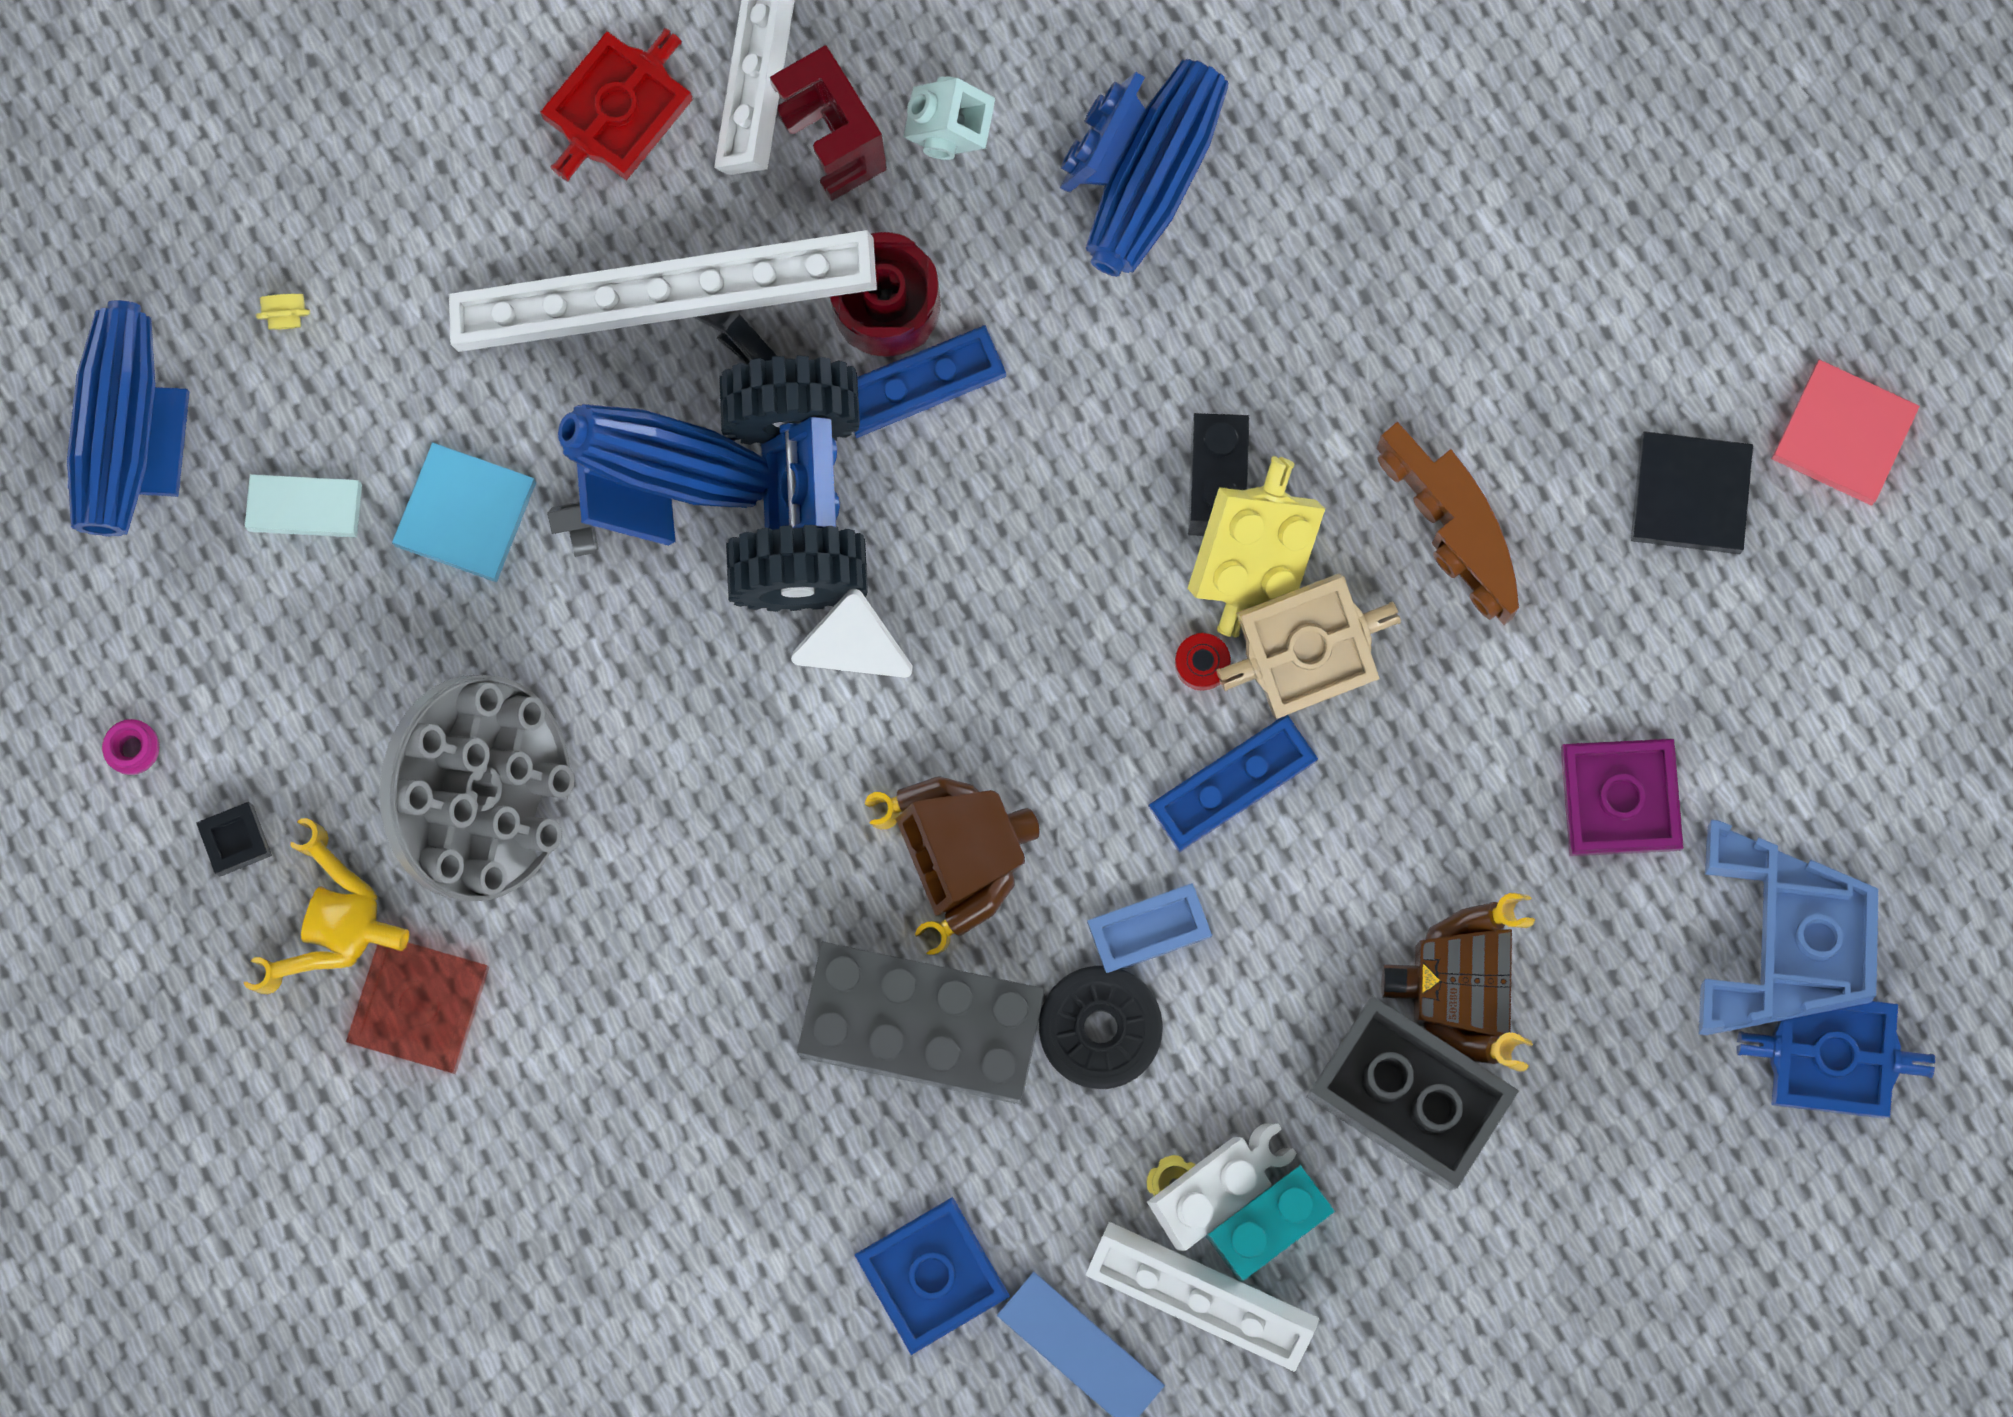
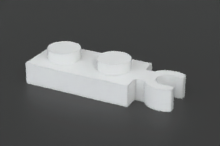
M1265 1123L1258 1126L1250 1136L1249 1146L1243 1137L1231 1138L1147 1201L1176 1250L1186 1251L1269 1188L1272 1184L1264 1173L1267 1168L1284 1167L1292 1162L1297 1154L1293 1148H1282L1274 1155L1269 1150L1270 1138L1281 1130L1279 1124Z

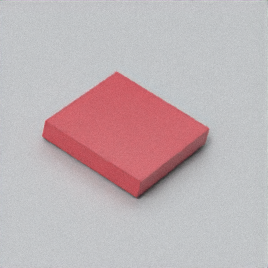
M1819 359L1771 459L1872 506L1880 494L1920 406Z

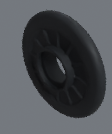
M1103 965L1081 968L1061 979L1046 997L1039 1019L1041 1045L1051 1065L1069 1081L1092 1089L1116 1088L1139 1077L1156 1057L1163 1033L1161 1011L1150 989L1135 975L1123 969L1106 973ZM1097 1011L1111 1014L1117 1023L1116 1035L1105 1043L1092 1041L1084 1030L1086 1019Z

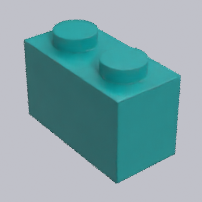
M1300 1165L1206 1235V1238L1237 1280L1242 1282L1335 1213V1210Z

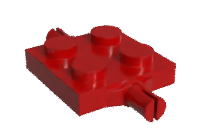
M664 28L659 37L645 52L642 49L627 46L610 32H605L540 111L543 120L564 134L570 143L556 162L550 166L559 177L561 176L563 180L569 182L572 175L586 158H589L590 160L603 163L626 181L693 100L691 92L672 79L663 66L678 46L682 44L678 36L674 33L671 34L669 29Z

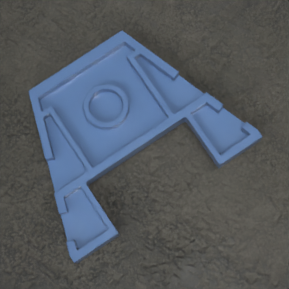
M1711 820L1707 829L1705 875L1758 880L1764 883L1760 985L1705 979L1700 986L1699 1034L1711 1035L1871 1003L1877 993L1878 888L1813 860H1810L1809 863L1778 851V845L1759 837L1757 841H1754L1731 831L1732 826L1718 820Z

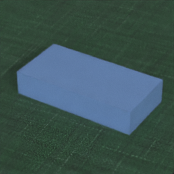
M1193 883L1087 920L1106 973L1131 967L1212 937Z

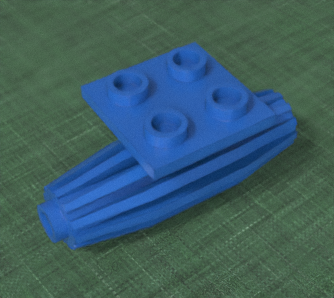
M1191 59L1180 61L1146 108L1136 96L1145 77L1135 72L1121 85L1114 82L1105 96L1100 94L1087 113L1084 122L1090 125L1091 128L1085 134L1082 141L1076 140L1067 152L1061 164V169L1068 173L1060 188L1070 193L1080 184L1105 185L1086 244V250L1092 256L1091 264L1101 272L1114 277H1119L1122 271L1124 273H1133L1173 220L1210 147L1228 89V81L1213 67L1207 66L1200 61H1192Z
M112 300L107 303V308L95 311L76 374L67 453V488L69 489L71 528L90 535L107 537L127 535L139 495L179 497L190 391L182 388L155 387L152 320L150 316L142 313L141 306L134 302Z
M589 404L575 406L573 412L566 414L559 425L558 439L560 446L564 449L562 452L570 460L577 463L581 523L669 546L676 542L672 499L692 505L747 508L755 506L756 502L763 498L765 488H768L769 481L767 480L770 473L769 468L766 467L767 461L759 454L711 429L643 409Z

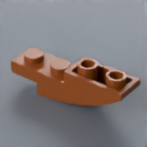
M1396 422L1379 439L1376 449L1381 453L1377 457L1380 466L1392 480L1398 483L1404 479L1417 494L1413 498L1414 503L1427 520L1431 523H1436L1440 520L1444 526L1437 531L1432 541V545L1437 549L1433 553V557L1441 569L1451 578H1455L1458 575L1462 577L1473 590L1469 594L1472 603L1484 617L1491 620L1496 616L1503 625L1507 624L1519 609L1516 578L1510 552L1502 530L1485 495L1470 472L1451 449L1433 462L1400 423Z

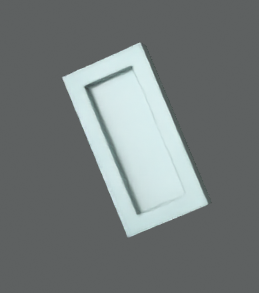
M250 474L245 528L248 532L357 537L362 484L359 480Z

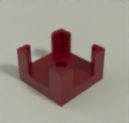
M827 45L769 77L774 91L779 94L781 99H788L777 106V115L790 134H796L822 118L831 133L815 141L813 144L814 152L827 174L820 179V184L831 202L887 170L882 133Z

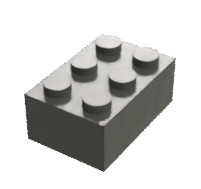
M1372 996L1363 1007L1306 1097L1447 1190L1452 1191L1458 1188L1519 1090Z

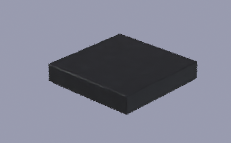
M1644 431L1640 439L1631 541L1741 554L1744 551L1753 444Z

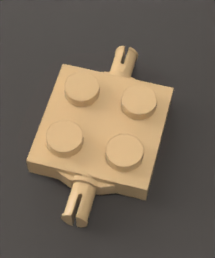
M1338 573L1237 612L1236 614L1246 639L1247 659L1221 669H1216L1217 675L1221 679L1219 680L1224 691H1228V689L1255 679L1264 690L1272 715L1278 719L1376 681L1380 678L1371 655V634L1393 625L1401 624L1400 616L1396 614L1398 610L1392 601L1387 605L1362 613L1352 600L1345 577Z

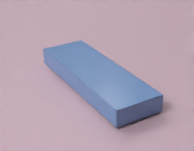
M1035 1272L1030 1275L997 1314V1317L1112 1417H1139L1165 1386Z

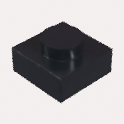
M250 802L196 822L214 873L219 877L272 856L255 808Z

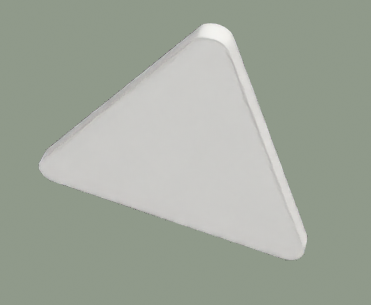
M850 589L793 651L791 658L792 662L799 666L904 678L912 674L913 665L858 589Z

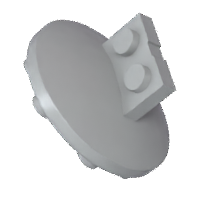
M475 674L463 675L439 683L418 698L400 720L392 735L384 757L380 779L382 822L391 849L405 871L416 882L431 892L447 898L465 901H485L504 896L516 890L533 877L546 862L549 854L559 846L562 839V830L557 821L535 817L542 796L556 798L567 797L568 800V796L574 787V774L570 769L568 752L561 730L549 709L534 693L521 684L507 678ZM541 830L544 833L542 840L540 839ZM535 851H541V852H543L541 855H539V856L536 858V853H535Z

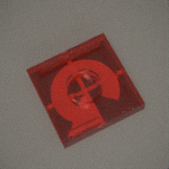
M409 942L403 951L377 944L346 1042L456 1075L490 967Z

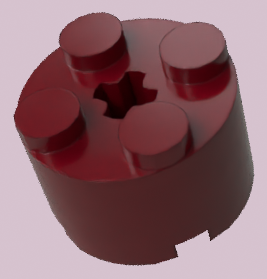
M892 232L871 233L874 240L877 290L831 296L833 315L839 331L848 344L875 356H897L925 344L937 324L941 306L937 270L930 257L908 237ZM881 290H892L889 300H878L881 296Z

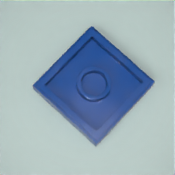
M953 1197L854 1254L910 1355H913L1010 1297Z

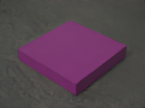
M1674 739L1574 743L1561 746L1569 856L1670 852L1684 849Z

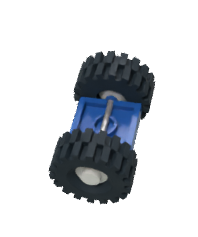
M797 355L795 359H785V356H774L769 361L759 358L750 360L749 365L738 363L733 365L732 369H725L722 372V376H719L721 433L723 436L727 435V438L733 441L741 440L742 444L760 443L761 455L767 461L766 467L769 468L770 473L767 480L769 481L768 488H765L763 493L765 528L757 529V533H741L739 537H732L729 539V543H726L729 602H734V605L739 607L747 606L748 609L752 610L767 608V611L778 612L781 609L800 611L807 608L818 610L825 609V606L834 607L850 589H858L866 597L868 584L865 538L861 533L855 534V530L844 529L838 531V527H836L840 501L838 494L834 490L833 469L837 458V445L835 442L837 437L846 438L851 436L852 432L858 431L860 425L856 369L853 366H847L846 362L840 360L831 363L830 358L819 357L812 360L809 359V356Z

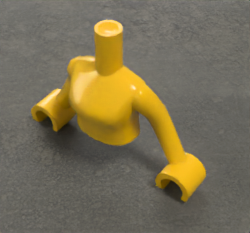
M301 818L297 823L312 829L310 841L303 845L290 842V846L307 856H312L336 883L353 894L333 892L322 886L315 890L302 923L301 940L304 943L323 946L332 952H310L276 962H271L261 957H254L251 959V962L265 967V978L259 984H252L246 981L243 984L249 990L260 994L268 995L274 993L280 987L284 976L312 970L352 966L361 957L370 942L403 951L409 940L408 929L377 921L378 905L376 902V892L370 885L350 871L327 848L329 837L326 829L308 818Z

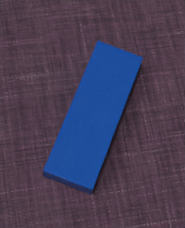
M980 326L858 376L860 425L858 431L853 432L856 439L1005 378L1006 371L986 326Z
M1286 715L1150 803L1148 807L1180 853L1315 764L1318 758L1290 717Z

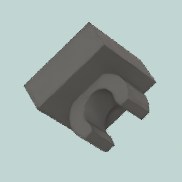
M580 502L555 506L547 512L552 534L570 531L575 557L597 553L599 549L594 526L581 523Z

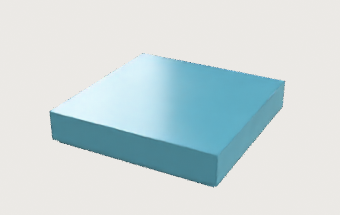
M432 442L392 543L395 547L497 582L537 482L530 476Z

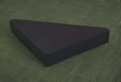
M735 311L693 317L720 331L721 333L716 339L747 365L750 360L761 358L764 361L772 360V357L777 356L746 320Z

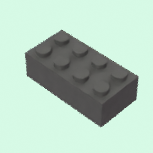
M822 941L797 1054L807 1060L1021 1105L1045 996V988Z

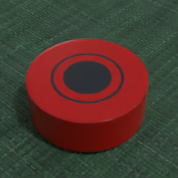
M1197 633L1186 638L1178 647L1175 657V670L1179 679L1186 686L1199 691H1206L1221 684L1219 680L1221 679L1218 677L1216 669H1221L1231 664L1230 652L1226 644L1217 636L1208 633Z

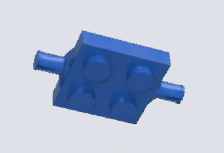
M1872 1001L1871 1003L1778 1021L1772 1036L1740 1031L1737 1038L1738 1043L1759 1045L1740 1044L1736 1046L1737 1055L1770 1058L1774 1073L1772 1106L1886 1119L1890 1118L1892 1089L1899 1074L1932 1078L1935 1067L1912 1064H1934V1054L1901 1051V1045L1896 1033L1898 1004Z

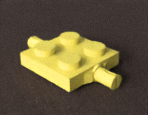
M1273 456L1271 458L1264 485L1261 487L1247 490L1219 487L1187 589L1195 598L1217 600L1226 603L1220 623L1217 626V631L1228 637L1232 635L1234 638H1237L1240 635L1241 625L1236 614L1237 612L1300 588L1325 512V508L1317 500L1292 497L1285 492L1295 464L1283 457Z

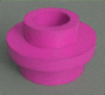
M135 719L123 720L113 725L106 733L102 744V752L107 764L115 771L125 775H136L148 770L156 761L160 748L159 739L155 731L146 723ZM132 738L139 739L141 743L139 753L133 757H125L123 753L125 742Z

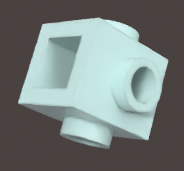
M947 76L939 77L933 83L914 86L907 107L908 115L903 137L922 146L924 154L941 160L953 159L955 154L986 149L995 97L959 78Z

